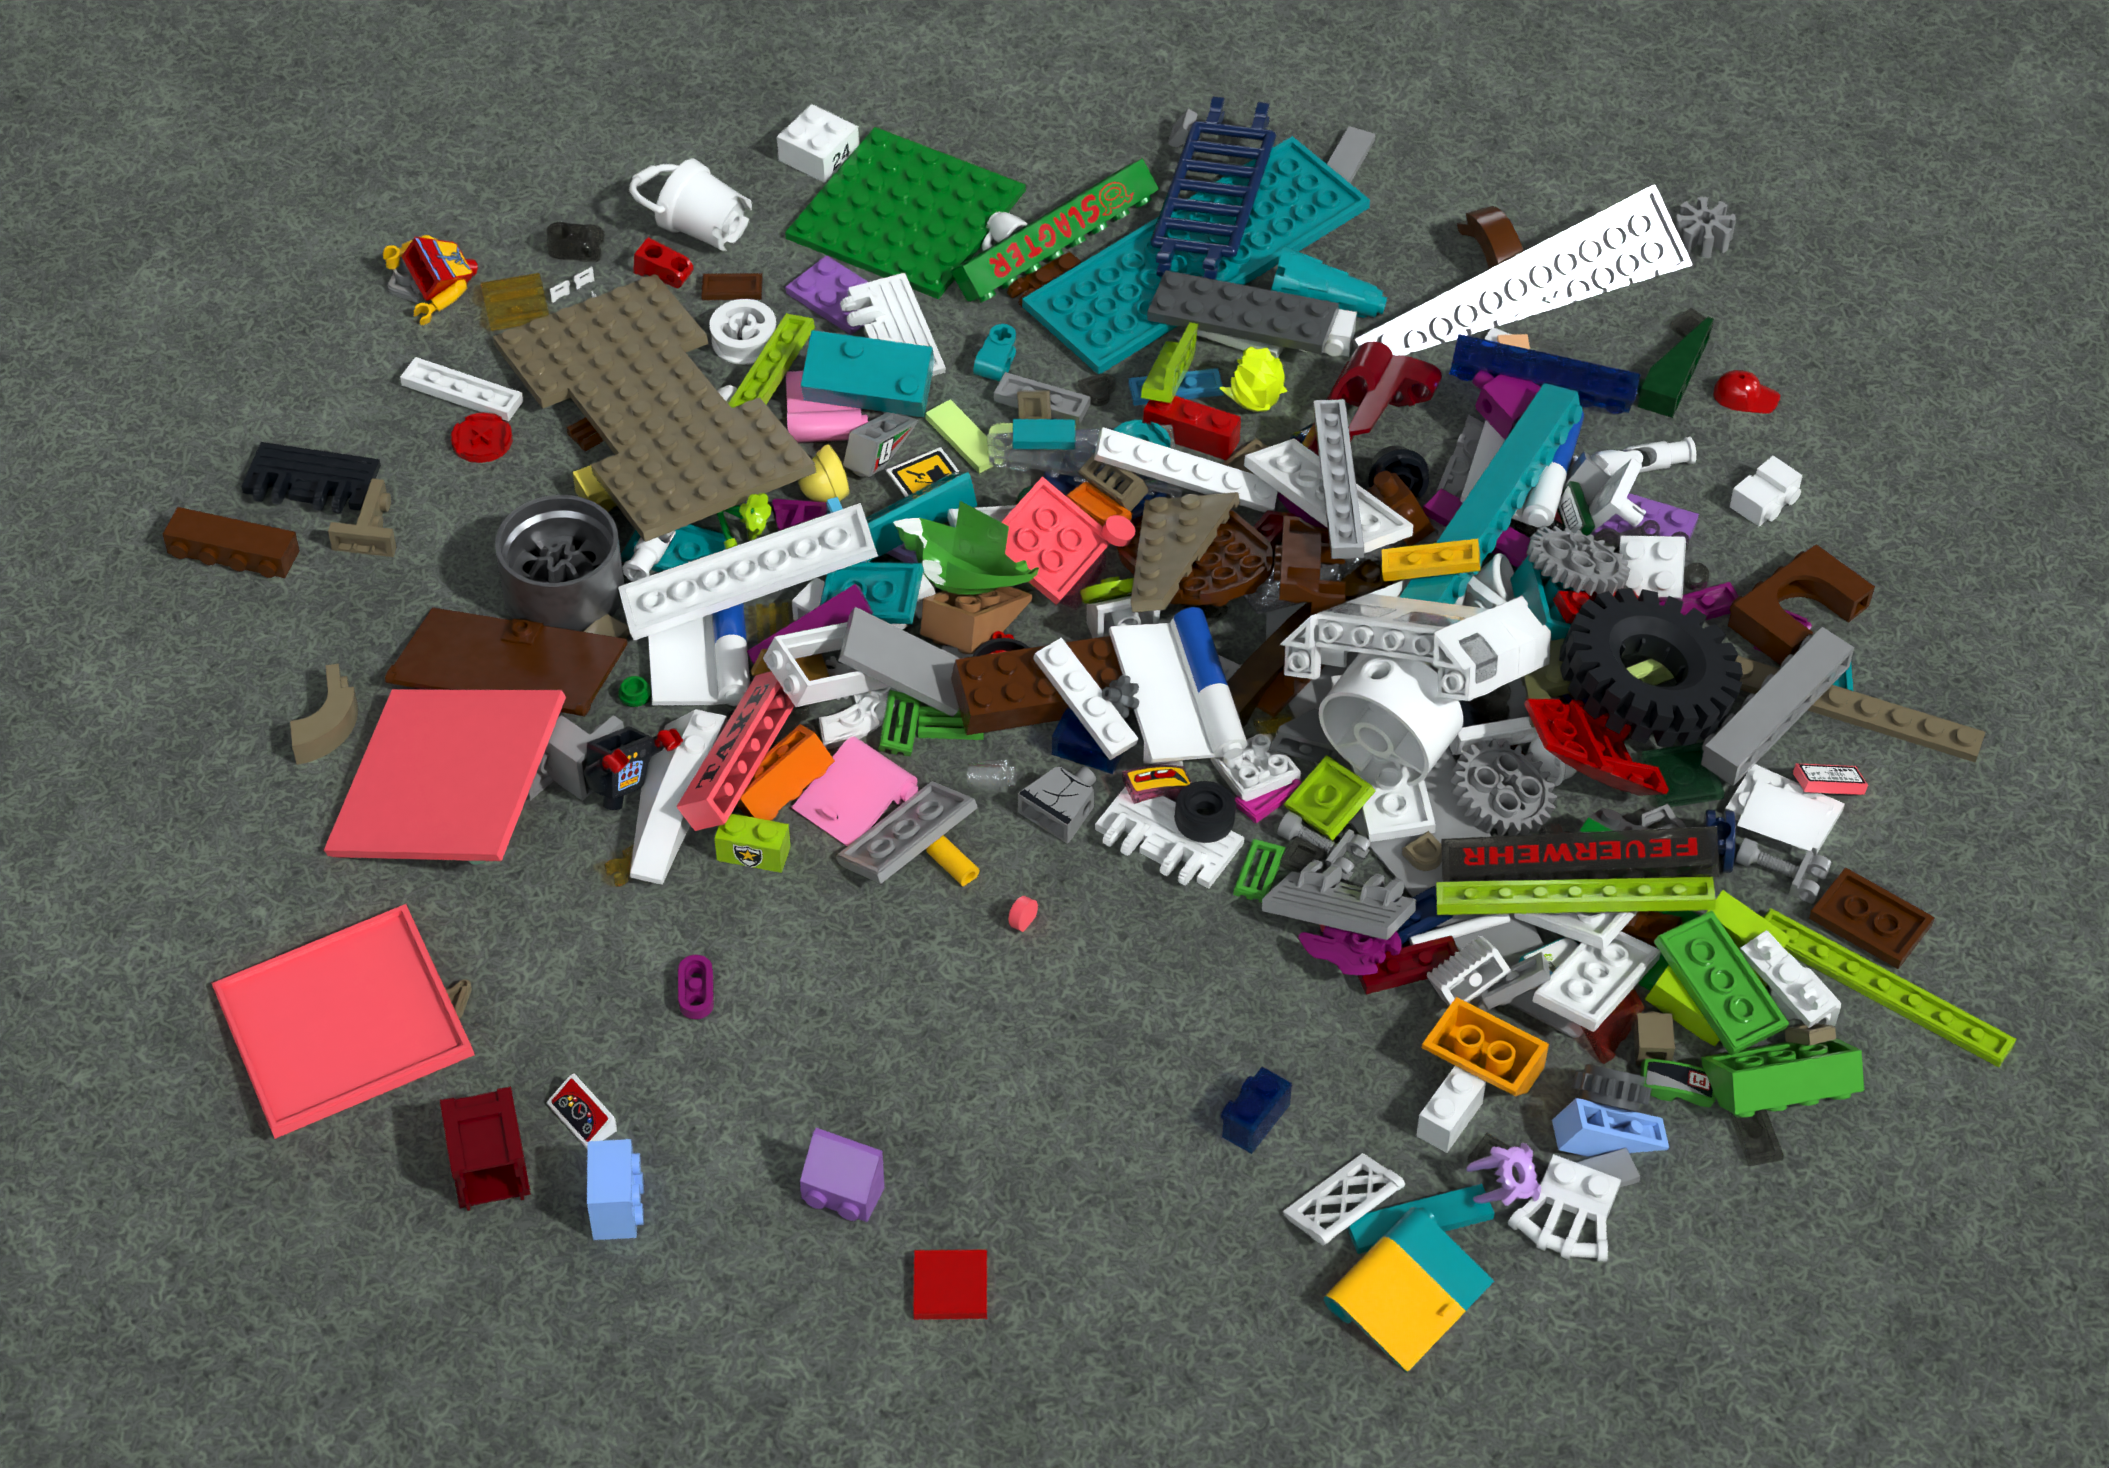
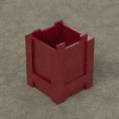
M511 1086L500 1088L490 1093L454 1099L453 1097L440 1100L451 1173L455 1180L459 1209L466 1207L467 1211H470V1206L520 1197L521 1200H524V1196L531 1195Z

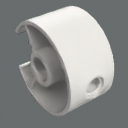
M1359 653L1321 702L1319 720L1332 746L1358 770L1363 771L1371 759L1377 756L1393 761L1399 769L1402 765L1414 768V772L1407 780V785L1413 786L1425 779L1461 731L1463 712L1458 699L1437 697L1438 674L1422 661Z

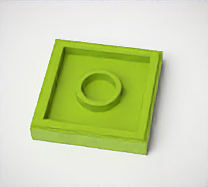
M1326 755L1283 805L1292 813L1302 817L1304 822L1333 841L1376 790L1371 784Z

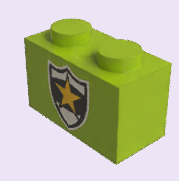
M732 813L725 824L719 825L714 838L717 861L780 873L783 871L791 847L789 824Z

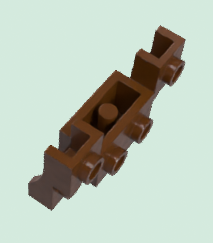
M1284 516L1282 545H1275L1273 581H1280L1279 600L1291 603L1311 602V614H1317L1345 603L1346 582L1320 580L1321 563L1325 565L1345 564V559H1331L1328 529L1313 526L1300 517Z

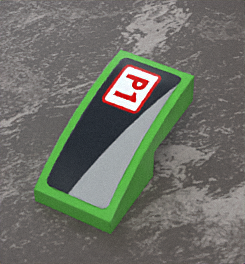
M1644 1059L1642 1061L1640 1076L1646 1077L1644 1086L1652 1088L1650 1096L1664 1101H1673L1678 1097L1703 1107H1711L1715 1103V1094L1703 1068L1668 1060Z

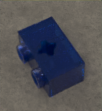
M1066 708L1052 735V755L1110 774L1114 773L1124 754L1123 752L1109 760L1070 708Z

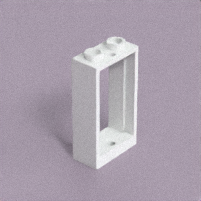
M848 622L774 637L763 659L795 707L889 687L860 671L809 681L795 661L796 658L840 650Z

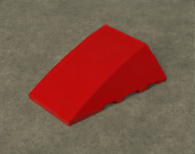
M1527 699L1524 705L1544 748L1568 766L1605 785L1637 796L1666 795L1669 791L1658 767L1632 761L1623 742L1631 731V726L1625 724L1620 734L1605 727L1610 715L1605 713L1594 719L1583 709L1585 705L1582 700H1571L1569 704H1563L1560 699Z

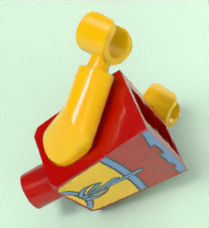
M429 235L414 237L413 240L403 243L399 249L396 246L388 245L383 250V259H387L386 267L388 269L398 268L401 263L400 257H402L425 301L431 300L430 304L419 303L415 306L414 317L420 313L426 314L420 319L419 325L428 324L434 311L438 310L440 312L454 303L466 291L467 283L478 271L477 262L474 259H465L456 243L438 240Z

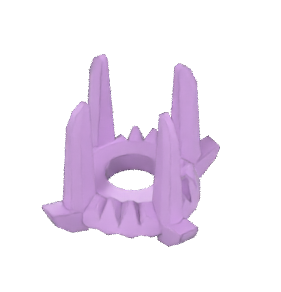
M1521 1143V1148L1512 1147L1507 1150L1500 1147H1492L1490 1152L1492 1155L1471 1162L1467 1166L1466 1171L1468 1172L1497 1167L1498 1170L1495 1172V1175L1501 1176L1496 1181L1502 1183V1188L1474 1197L1473 1200L1476 1203L1481 1204L1502 1200L1505 1206H1507L1516 1198L1526 1199L1532 1196L1533 1200L1537 1201L1540 1197L1542 1188L1536 1180L1535 1165L1532 1163L1531 1158L1533 1157V1151L1526 1143ZM1513 1165L1516 1167L1519 1173L1518 1183L1515 1181L1512 1175Z

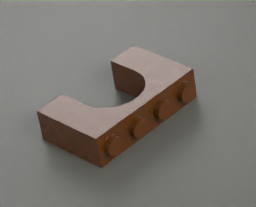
M1815 544L1806 552L1801 551L1798 553L1794 560L1785 567L1780 566L1766 581L1758 582L1752 591L1744 597H1737L1729 609L1731 614L1728 627L1781 665L1789 654L1794 656L1799 651L1803 640L1808 635H1813V632L1785 612L1779 602L1794 597L1810 598L1822 603L1849 623L1869 607L1875 586Z

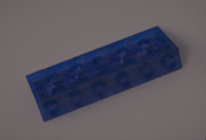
M1458 334L1449 375L1456 376L1463 381L1473 380L1475 375L1480 370L1489 372L1493 377L1502 374L1532 381L1540 387L1547 383L1577 391L1579 403L1582 407L1594 406L1605 408L1613 414L1630 412L1632 403H1634L1641 375L1635 372Z

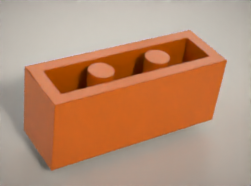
M800 724L767 752L737 805L745 816L771 821L777 816L778 811L789 801L798 798L807 785L814 779L823 776L835 760L815 732Z

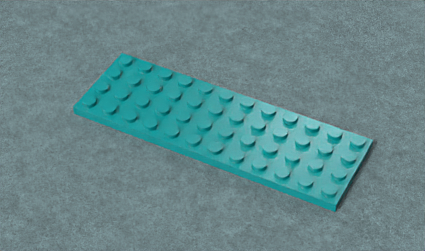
M1291 136L1272 148L1237 255L1233 258L1222 257L1216 280L1246 285L1279 264L1284 246L1291 247L1298 252L1369 209L1370 199ZM1253 159L1243 166L1254 167L1256 160ZM1225 176L1216 183L1248 186L1250 179ZM1201 192L1188 198L1241 206L1243 198ZM1175 209L1171 216L1173 218L1234 225L1237 218ZM1158 217L1022 298V307L1098 375L1178 327L1148 321L1147 311L1162 279V276H1157L1159 263H1156L1157 253L1161 249L1154 248L1150 244ZM1167 229L1164 236L1228 245L1230 237L1172 229ZM1176 251L1172 260L1171 271L1203 277L1205 273L1203 261L1207 255Z

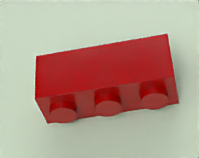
M1174 396L1171 403L1149 399L1143 410V423L1150 424L1151 421L1159 424L1169 434L1171 443L1227 460L1231 457L1240 441V416L1185 398Z

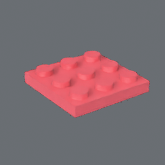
M1043 476L1002 521L1003 524L1009 526L1005 554L1015 563L1023 560L1026 561L1027 567L1030 570L1036 567L1039 568L1038 574L1029 583L1055 605L1064 598L1111 544L1104 538L1102 526Z

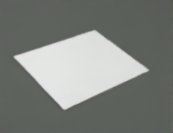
M1757 780L1737 826L1811 851L1831 805Z

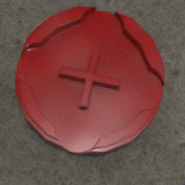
M493 413L471 414L465 417V421L461 424L458 422L451 432L454 452L458 457L468 462L485 463L494 461L502 457L510 449L513 442L510 424L503 421L501 416Z

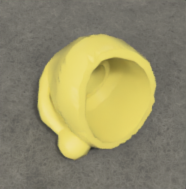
M826 444L818 450L812 459L815 462L816 473L798 480L800 490L807 498L814 502H827V499L838 497L839 501H841L849 494V485L844 467L834 449L829 444Z

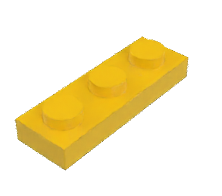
M1478 539L1382 549V575L1384 581L1481 571Z

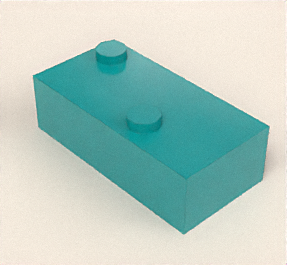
M811 330L801 381L803 399L810 402L924 417L935 363L933 347Z

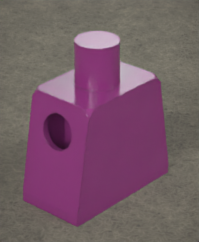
M1482 369L1475 375L1472 381L1481 390L1475 404L1476 410L1505 440L1541 388L1513 369H1507L1497 377H1493L1485 369Z

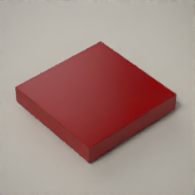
M987 1249L914 1250V1320L987 1319Z

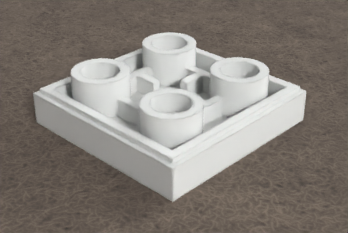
M1269 731L1247 739V747L1236 758H1211V762L1233 792L1246 802L1291 784L1294 779H1301V771L1287 754L1269 750L1270 743L1273 740V736Z

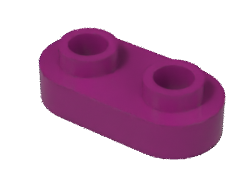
M690 955L684 958L678 966L679 1008L681 1013L690 1019L704 1018L712 1012L714 1007L713 967L711 961L702 955ZM695 973H699V974L702 975V976L699 977V978H698V977H694V978L690 977L692 974H695ZM697 1001L702 1003L697 1006L691 1005L693 1002Z

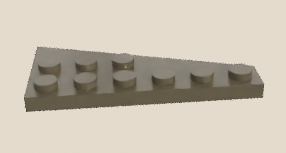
M1239 492L1200 496L1188 494L1178 498L1156 497L1151 500H1145L1130 601L1132 612L1166 609L1180 589L1179 582L1181 579L1190 575L1193 562L1201 559L1216 538L1219 525L1225 524L1230 518L1229 511L1231 508L1236 509L1240 504Z

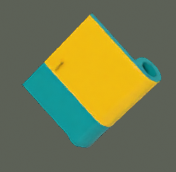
M1411 1207L1323 1298L1331 1312L1345 1323L1354 1321L1406 1373L1494 1282L1436 1224L1435 1216L1423 1207L1420 1209Z

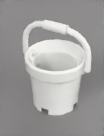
M694 158L685 160L679 166L673 164L651 165L634 175L629 186V192L632 197L641 205L655 212L656 223L659 227L673 233H685L722 251L726 250L723 246L726 241L735 243L743 234L749 221L747 217L743 216L745 208L752 210L750 199L739 194L711 175L709 168ZM672 172L660 192L657 204L647 200L637 191V186L656 177L658 173Z

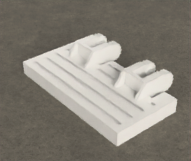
M905 273L848 288V297L840 301V306L844 312L854 311L846 318L850 327L864 325L866 338L933 347L935 363L932 376L945 373L946 367Z
M1130 780L1095 823V830L1104 834L1103 844L1111 847L1125 831L1129 834L1122 843L1121 853L1127 856L1130 855L1143 840L1144 842L1140 846V853L1160 863L1159 871L1161 874L1168 876L1182 860L1186 864L1179 873L1178 882L1187 885L1198 870H1201L1197 876V883L1209 889L1242 847L1244 837L1230 831L1226 837L1216 842L1202 843L1193 841L1185 837L1176 826L1174 818L1176 802L1150 789L1136 791Z

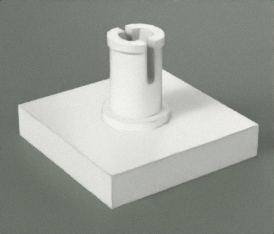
M1633 458L1611 475V478L1591 501L1588 508L1595 524L1592 532L1615 514L1634 528L1642 521L1646 511L1627 499L1630 489L1642 467Z

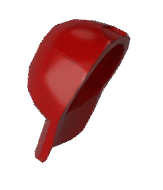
M1744 370L1727 371L1721 375L1715 384L1713 392L1715 400L1720 405L1742 412L1772 413L1780 401V394L1777 391L1760 384L1755 374Z

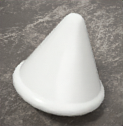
M1498 553L1481 568L1477 575L1473 576L1508 602L1515 599L1510 578L1514 574L1512 565L1504 554Z

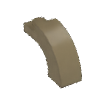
M339 664L325 665L328 694L323 706L309 717L290 721L292 748L297 765L317 760L331 753L348 738L355 726L358 716V702L354 687H349L347 676H341Z

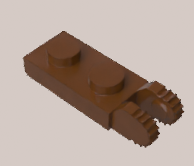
M1069 251L1028 276L1020 277L1015 282L1013 281L1007 289V294L1012 299L1022 294L1019 299V305L1022 307V298L1082 262Z

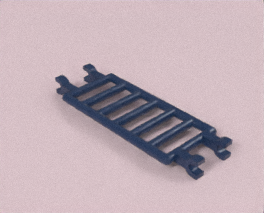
M1213 97L1206 122L1194 121L1192 123L1150 240L1152 247L1161 249L1156 256V263H1159L1157 276L1163 277L1165 270L1171 271L1172 260L1176 251L1207 255L1203 261V269H1205L1203 277L1214 280L1217 279L1222 257L1233 258L1237 255L1276 139V133L1266 129L1270 122V117H1267L1269 103L1258 102L1252 126L1243 127L1220 124L1225 116V111H1222L1224 98ZM1205 133L1261 140L1262 144L1260 148L1198 140L1200 134ZM1194 152L1255 159L1256 162L1254 167L1192 160ZM1187 171L1248 178L1250 180L1248 186L1185 179ZM1180 190L1239 197L1243 198L1241 206L1183 199L1178 198ZM1175 209L1237 218L1234 225L1173 218L1171 216ZM1167 229L1226 236L1230 237L1228 245L1164 236Z

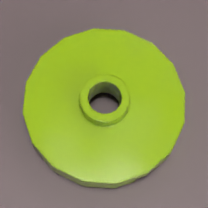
M1110 577L1102 579L1101 584L1080 590L1082 602L1087 604L1100 599H1109L1132 593L1134 578L1120 580V577Z

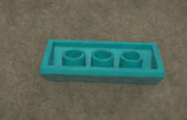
M953 472L867 516L866 520L878 554L877 557L904 544L900 540L898 530L893 522L902 519L923 518L943 524L948 521L949 509H959L960 501L973 508L978 506L969 472ZM874 557V558H871V559H869V560H866V562H870V561L874 560V559L877 558V557Z

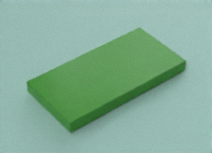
M1709 911L1657 936L1654 940L1655 945L1730 1056L1785 1030L1790 1024L1713 911Z

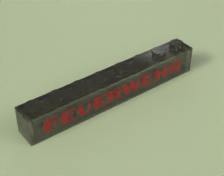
M1717 826L1441 839L1443 882L1720 877Z

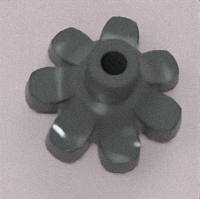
M1122 675L1118 680L1111 681L1110 687H1105L1102 691V698L1110 701L1123 719L1129 715L1128 707L1136 709L1139 706V699L1133 697L1139 691V685L1137 683H1130L1131 679L1128 675Z

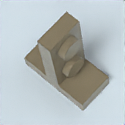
M372 478L356 525L331 522L328 534L332 550L394 557L397 547L393 529L383 528V512H388L391 505V494L386 492L383 479Z

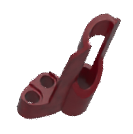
M1365 342L1358 346L1350 361H1347L1326 400H1340L1342 398L1350 405L1359 407L1348 426L1351 443L1355 435L1370 433L1388 404L1397 407L1414 406L1416 403L1429 401L1442 379V374L1436 366L1409 356L1393 355L1390 348L1381 342ZM1314 421L1302 444L1319 456Z

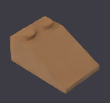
M1010 586L999 587L992 592L977 595H960L947 591L939 592L923 598L920 635L931 638L936 644L956 647L963 654H974L982 644L992 640L994 632H1003L1032 601V594Z

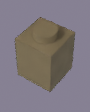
M1654 1011L1637 1013L1633 1030L1636 1066H1641L1644 1059L1672 1061L1675 1051L1672 1014Z

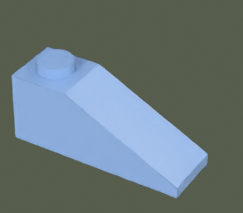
M1575 1098L1552 1119L1557 1147L1560 1151L1588 1157L1600 1156L1623 1148H1627L1629 1153L1669 1149L1663 1118Z

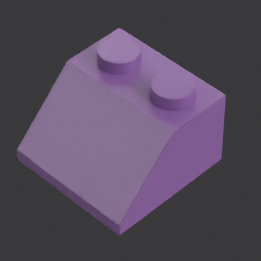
M816 1128L800 1179L801 1199H804L808 1205L816 1209L826 1207L835 1210L841 1217L847 1220L855 1221L860 1219L868 1222L885 1188L882 1151Z

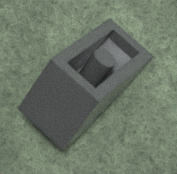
M1315 708L1279 726L1269 748L1271 751L1320 763L1326 755L1336 761L1339 755L1338 751L1326 737L1320 724L1319 709Z

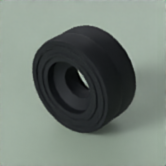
M1211 781L1191 783L1185 786L1177 796L1174 816L1176 826L1185 837L1193 841L1202 843L1219 841L1226 837L1234 826L1236 802L1232 793L1221 784ZM1199 808H1208L1214 813L1206 816L1197 813V810Z

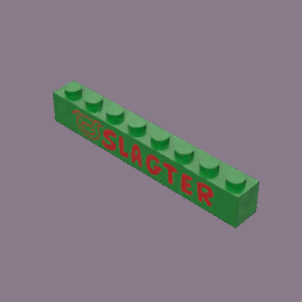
M1143 158L1132 162L950 272L967 301L971 302L979 299L980 303L996 295L994 289L1002 286L1003 289L1009 287L1013 281L1015 282L1018 279L1017 275L1024 272L1025 275H1028L1041 268L1039 262L1045 258L1049 262L1064 254L1062 248L1068 244L1070 248H1073L1086 240L1084 237L1086 233L1091 231L1094 235L1107 228L1106 221L1113 218L1114 221H1117L1130 214L1128 208L1134 204L1136 208H1139L1152 200L1150 195L1159 190Z

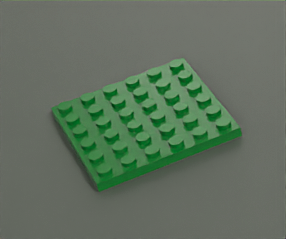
M874 127L788 228L785 236L787 240L883 278L905 273L913 290L939 299L955 280L950 271L970 260L982 246L984 238L990 232L989 228H987L990 217L996 212L1008 213L1024 194L1026 186L1021 182Z

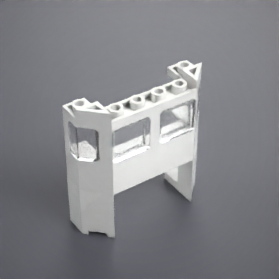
M1401 581L1310 616L1280 644L1285 646L1284 675L1317 679L1320 677L1321 664L1346 667L1347 653L1350 651L1433 662V666H1438L1437 697L1470 701L1548 665L1550 661L1551 631L1546 625L1542 626L1528 608V602L1523 596L1487 609L1400 598L1402 594Z

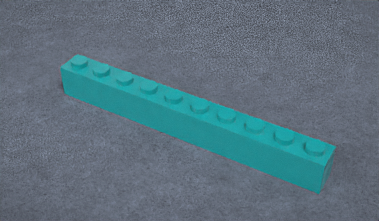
M1547 383L1542 385L1436 543L1478 539L1480 567L1482 566V562L1487 554L1494 550L1501 533L1508 529L1511 518L1517 509H1521L1524 505L1525 498L1531 488L1538 484L1540 475L1545 467L1552 463L1554 454L1559 446L1566 442L1568 433L1573 425L1580 421L1582 406H1580L1577 391ZM1479 571L1412 578L1400 595V598L1455 604L1457 599L1464 595L1467 584L1473 575H1477Z

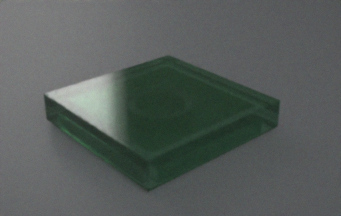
M1704 742L1642 751V763L1658 767L1669 788L1666 795H1654L1658 807L1669 804L1670 807L1724 799L1725 792L1719 776L1701 765L1704 754L1702 745Z

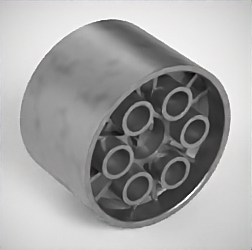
M551 495L524 503L504 519L496 535L495 549L504 603L513 619L543 623L544 626L583 632L592 623L606 614L613 616L622 603L618 587L624 585L617 527L613 518L604 508L593 501L578 496Z

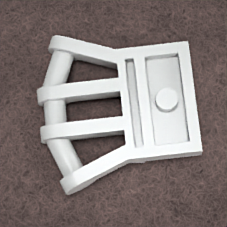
M1553 1154L1543 1181L1540 1184L1542 1189L1539 1199L1534 1201L1532 1198L1525 1206L1519 1208L1510 1217L1508 1225L1514 1230H1521L1537 1244L1536 1248L1544 1251L1546 1248L1561 1253L1560 1257L1568 1260L1570 1257L1597 1258L1598 1262H1607L1606 1220L1619 1190L1621 1179ZM1545 1203L1553 1205L1543 1229L1539 1228L1529 1219ZM1562 1210L1577 1214L1567 1239L1553 1235ZM1586 1218L1595 1221L1596 1243H1577Z

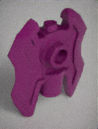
M1325 926L1323 937L1306 932L1300 933L1298 937L1305 950L1312 957L1332 962L1338 966L1343 974L1347 975L1378 973L1376 963H1382L1385 960V951H1390L1391 955H1398L1402 949L1401 939L1397 931L1388 940Z

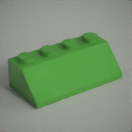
M1837 1038L1811 1046L1784 1042L1745 1049L1732 1056L1729 1053L1701 1057L1702 1066L1719 1106L1730 1111L1736 1117H1750L1755 1115V1111L1763 1109L1783 1111L1787 1109V1105L1796 1103L1800 1105H1815L1819 1103V1099L1829 1097L1836 1100L1848 1099L1851 1097V1093L1864 1091L1862 1050Z

